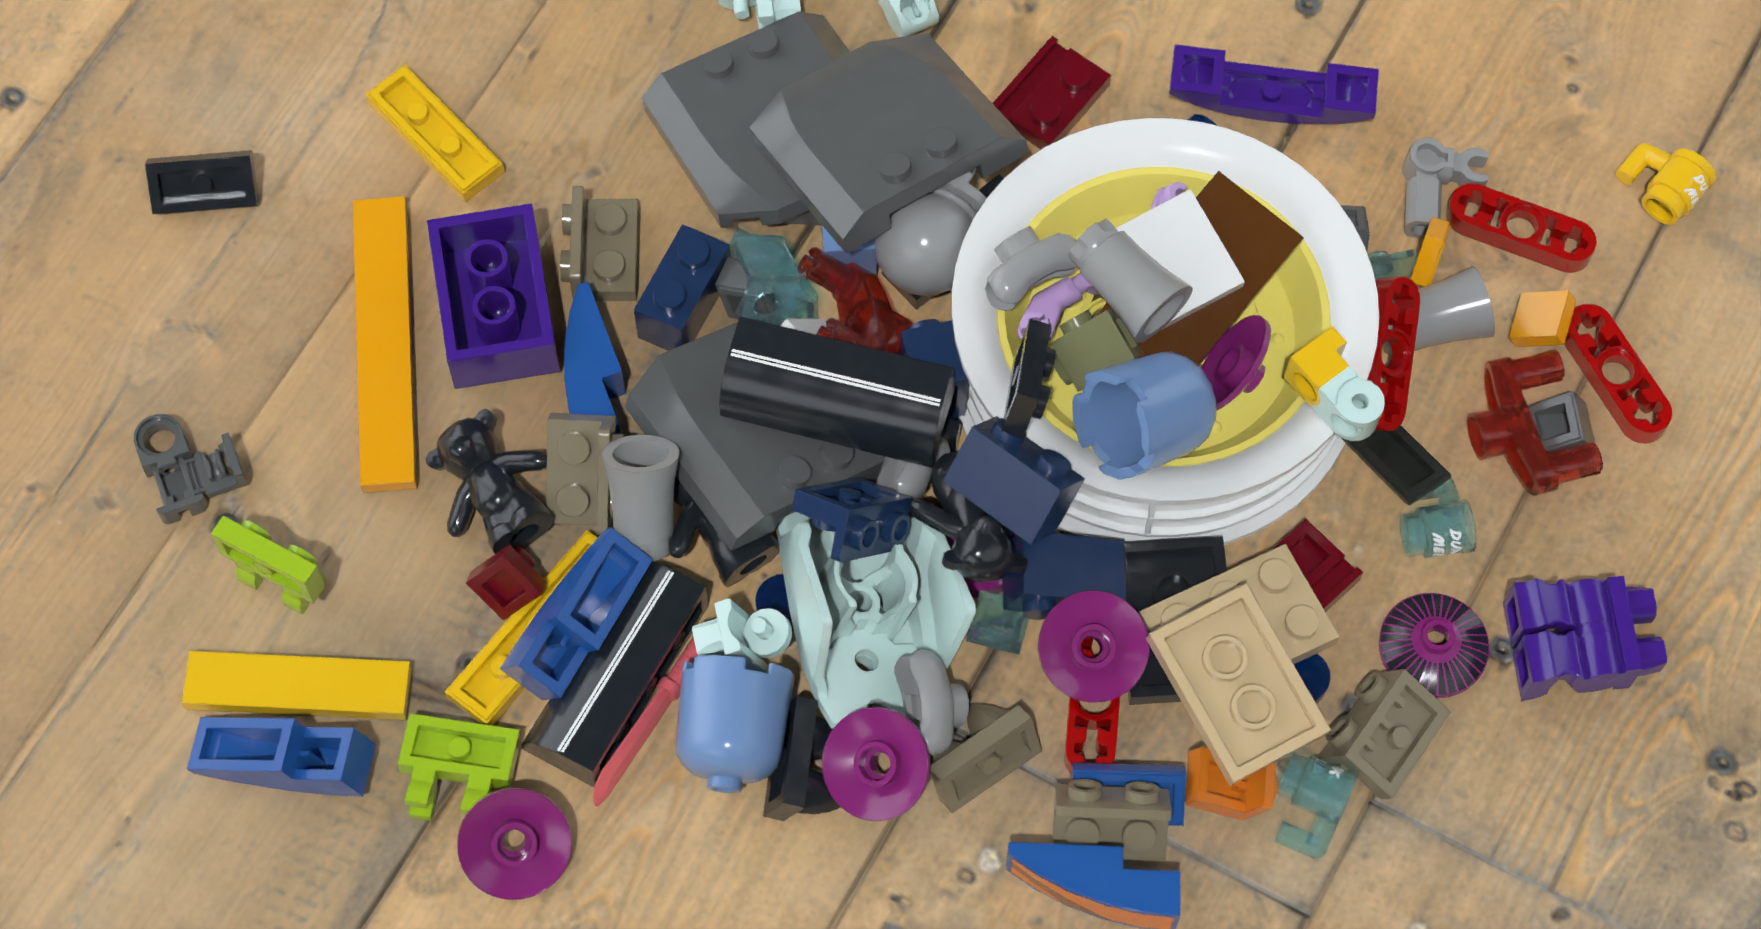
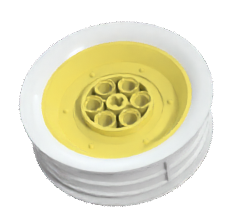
M1174 118L1124 120L1091 127L1054 142L1023 161L992 191L973 218L962 242L952 285V324L955 344L962 368L969 381L965 416L959 417V422H961L960 424L966 437L972 426L996 416L1004 418L1013 360L1021 341L1018 335V326L1032 297L1065 277L1071 279L1080 273V268L1077 267L1070 276L1049 278L1035 285L1025 293L1012 310L1003 311L995 309L987 299L985 291L988 276L995 268L1002 264L994 249L1018 231L1031 226L1039 240H1043L1056 233L1070 235L1078 240L1079 236L1095 222L1098 223L1107 219L1117 228L1149 211L1158 190L1169 186L1171 183L1180 182L1185 184L1187 188L1183 192L1191 189L1196 198L1214 175L1220 171L1304 237L1300 246L1234 323L1235 325L1251 315H1260L1269 322L1271 338L1262 363L1265 366L1263 379L1252 392H1242L1226 406L1216 411V419L1209 438L1191 453L1132 478L1119 480L1104 474L1099 470V466L1105 463L1098 458L1092 446L1082 448L1073 423V397L1076 394L1082 393L1083 390L1078 392L1073 383L1066 385L1056 372L1054 366H1052L1048 380L1041 383V385L1050 387L1043 416L1041 419L1031 417L1026 430V437L1041 448L1055 451L1064 456L1070 462L1071 469L1085 478L1057 528L1064 533L1074 536L1124 541V543L1223 536L1224 545L1259 532L1294 510L1318 487L1330 472L1344 448L1345 442L1341 437L1334 433L1284 379V374L1292 355L1333 326L1347 341L1342 358L1358 374L1360 379L1367 380L1376 351L1379 328L1378 293L1373 269L1360 236L1337 200L1302 166L1255 138L1208 123ZM1085 292L1081 295L1082 299L1064 309L1047 347L1053 349L1050 343L1064 335L1059 326L1086 310H1089L1094 318L1107 303L1100 294L1094 295Z

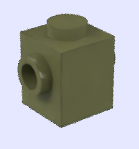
M1108 309L1094 318L1089 310L1078 314L1059 326L1064 335L1050 343L1053 349L1056 350L1053 363L1056 372L1066 385L1073 383L1078 392L1084 389L1086 383L1085 376L1088 373L1145 355L1139 343L1134 340L1113 309Z

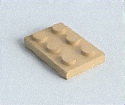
M1286 544L1139 611V615L1149 634L1247 583L1293 665L1336 645L1339 639L1337 631Z
M1247 583L1148 634L1146 638L1148 644L1229 786L1324 737L1331 731Z

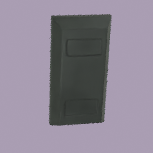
M1401 425L1392 431H1374L1369 437L1361 441H1349L1341 438L1409 506L1452 478L1451 474Z

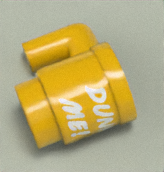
M1641 143L1636 146L1615 172L1620 182L1625 185H1631L1647 166L1659 171L1648 184L1647 193L1642 197L1641 202L1645 211L1652 218L1666 225H1674L1680 217L1688 215L1702 196L1711 189L1717 179L1711 164L1698 153L1686 148H1678L1672 154H1669L1648 143Z

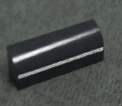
M740 316L724 367L719 400L720 416L932 468L955 390L954 372L952 367Z
M651 562L599 650L588 652L561 698L549 699L522 742L521 749L595 788L602 769L651 702L658 690L657 684L662 677H666L693 633L692 626L699 623L707 610L706 586L671 568Z

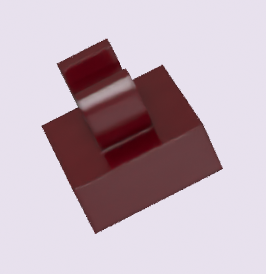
M507 545L473 569L468 576L466 584L502 620H505L541 595L547 581L533 569L536 563L535 560L521 546L514 550L510 545Z

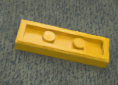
M403 65L365 94L367 103L465 203L505 173L503 163L406 65Z

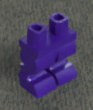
M1624 576L1607 577L1606 580L1584 579L1571 583H1565V580L1561 579L1555 584H1547L1540 579L1514 582L1503 601L1511 649L1516 648L1512 656L1521 701L1535 699L1548 694L1549 689L1558 680H1566L1577 693L1600 691L1611 687L1613 689L1630 688L1638 676L1660 672L1667 664L1668 657L1664 640L1661 637L1637 638L1634 624L1652 623L1657 616L1654 590L1643 587H1626ZM1547 629H1557L1561 635H1557Z

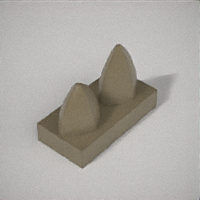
M970 703L967 725L971 738L963 743L952 741L945 752L930 758V774L939 800L951 813L960 809L1042 752L1032 718L1020 705L1007 712L992 705Z

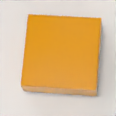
M1435 217L1431 218L1411 276L1415 284L1424 287L1432 284L1451 228L1449 226L1450 222Z
M1569 290L1521 293L1509 335L1510 340L1516 347L1564 345L1576 299Z

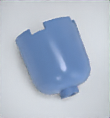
M1171 351L1143 356L1090 372L1085 376L1086 383L1083 392L1073 397V423L1079 443L1082 448L1092 446L1098 458L1105 463L1099 466V470L1119 480L1138 476L1191 453L1209 438L1216 419V398L1206 374L1191 359Z
M722 655L695 656L694 663L683 662L676 732V754L681 764L693 775L708 779L707 789L721 793H740L741 784L757 783L769 777L779 766L795 675L791 670L773 663H769L768 674L745 669L746 658Z

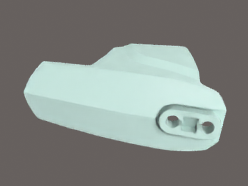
M794 512L781 518L777 525L784 582L800 660L810 690L815 700L818 701L820 711L832 729L850 713L869 708L871 704H873L872 707L888 708L904 715L902 694L894 673L895 664L898 659L903 656H912L916 650H928L940 657L947 670L975 615V603L963 576L957 570H950L942 565L944 553L951 550L945 535L922 523L915 517L910 519V530L903 544L894 545L891 552L843 563L831 559L834 541L833 533L814 527L811 524L812 518ZM856 663L864 665L868 671L860 669Z

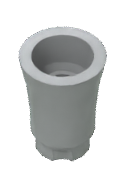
M1107 219L1098 223L1095 222L1079 236L1075 245L1069 250L1068 257L1081 269V275L1099 292L1119 316L1137 343L1148 340L1162 330L1180 312L1192 294V286L1164 268L1146 253L1125 231L1119 232Z
M1471 266L1447 279L1418 289L1420 293V311L1414 351L1461 340L1494 337L1495 323L1491 302L1484 281L1476 267ZM1388 325V329H1393V325ZM1386 340L1382 348L1385 353L1392 354L1391 346Z
M631 435L616 439L604 447L601 455L609 483L613 529L652 558V562L662 559L669 554V542L674 531L673 501L679 448L674 442L655 435Z

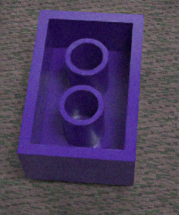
M532 203L427 220L446 357L454 389L560 372Z

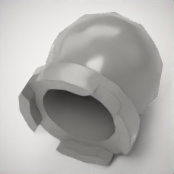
M969 171L889 214L892 228L875 238L874 248L877 264L889 281L905 293L932 297L952 290L955 266L962 242L973 218L987 199L978 189L969 184L973 176Z

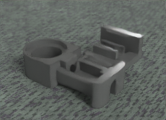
M155 414L145 418L138 424L134 432V444L147 478L155 476L164 504L163 507L157 508L156 511L163 523L172 524L180 521L179 513L187 510L190 511L192 516L205 512L208 508V503L203 493H206L208 498L247 485L229 432L221 435L223 442L218 445L219 450L214 449L215 452L209 455L201 454L199 451L193 453L194 457H192L183 430L173 417L165 414ZM166 430L175 435L174 444L165 452L153 453L146 449L148 438L157 431ZM223 454H225L229 468L232 467L234 473L232 475H229ZM175 469V470H174L173 472H171V473H166V471Z

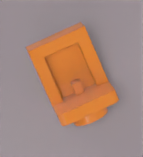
M1198 747L1190 751L1188 756L1185 805L1242 821L1265 812L1273 807L1278 791V779L1275 775L1276 762L1229 786L1209 749Z

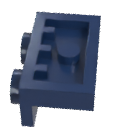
M858 477L796 489L792 511L812 518L811 524L816 528L835 532L831 559L843 563L891 552L894 545L903 544L910 530L909 506L913 497Z

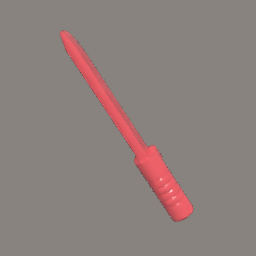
M692 637L667 676L661 678L656 686L658 692L602 769L596 781L593 794L596 807L609 796L671 702L677 701L679 698L683 662L694 663L695 656H698L694 637Z

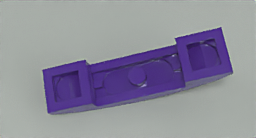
M1174 45L1169 94L1196 106L1248 119L1293 124L1349 123L1370 120L1375 117L1379 69L1328 63L1325 73L1229 62L1225 61L1226 50Z

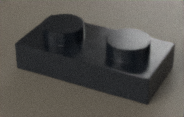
M252 150L150 158L145 163L152 214L257 206L259 196Z
M1033 319L1028 321L1013 360L1001 432L1005 431L1023 439L1031 417L1041 419L1043 416L1050 387L1041 385V383L1048 380L1056 354L1055 349L1047 347L1050 324Z

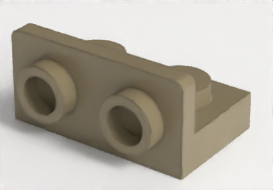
M572 186V204H563L562 206L563 235H571L570 250H561L560 275L561 282H570L573 299L577 285L588 281L595 301H636L638 199H585L584 187Z
M550 413L547 427L546 507L553 516V523L596 526V534L599 535L606 528L611 527L613 522L609 483L601 455L602 450L607 444L624 437V434H615L616 416Z
M1405 669L1375 672L1368 676L1357 689L1356 697L1358 700L1347 715L1338 719L1330 728L1331 731L1326 735L1328 743L1319 755V758L1326 761L1327 765L1343 764L1380 799H1392L1451 713L1449 709Z
M1089 779L1072 780L1068 785L1055 784L1052 844L1123 847V859L1166 861L1168 821L1171 820L1172 811L1169 789H1159L1153 783L1140 781L1128 783L1125 787L1102 786L1101 783Z

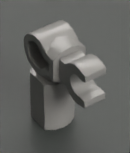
M1422 138L1417 140L1411 146L1402 167L1403 175L1408 181L1406 185L1405 234L1409 237L1424 239L1431 218L1441 219L1442 184H1448L1452 181L1456 182L1459 186L1468 183L1485 186L1488 182V175L1474 173L1469 166L1483 168L1489 158V152L1480 148H1471L1463 153H1457L1454 148L1444 147L1443 144L1435 139Z

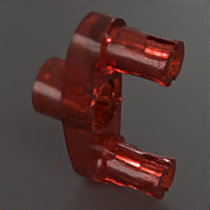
M817 247L811 248L809 250L811 257L805 254L799 262L798 274L801 278L809 280L832 293V297L837 303L840 320L828 319L826 321L827 327L822 325L816 335L899 355L901 331L908 330L912 322L910 319L892 310L877 276L853 262L846 264L824 253Z
M1556 349L1516 360L1506 356L1487 361L1484 369V389L1488 409L1471 413L1467 419L1469 440L1478 459L1483 461L1504 455L1521 485L1533 496L1556 491L1559 484L1599 475L1603 470L1602 456L1595 442L1553 453L1545 449L1522 393L1524 390L1563 381L1565 376L1564 364Z

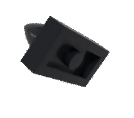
M796 696L791 700L782 756L779 766L768 777L763 817L785 821L796 813L821 814L841 808L830 795L824 781L823 772L810 767V760L822 759L825 743L833 730L824 717L816 714L818 705L816 700Z

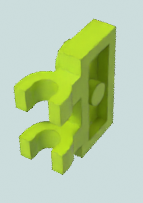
M222 516L211 532L220 554L235 562L238 581L257 590L263 582L262 576L281 586L283 590V604L301 615L308 608L307 601L314 604L325 587V575L319 572L317 567L318 561L314 556L296 545H290L288 549H285L270 541V534L251 521L243 520L241 524H238Z
M410 713L397 763L400 773L412 775L405 796V805L410 806L409 818L432 821L438 779L467 783L460 808L461 814L465 815L477 801L492 793L493 787L510 788L521 742L520 730Z

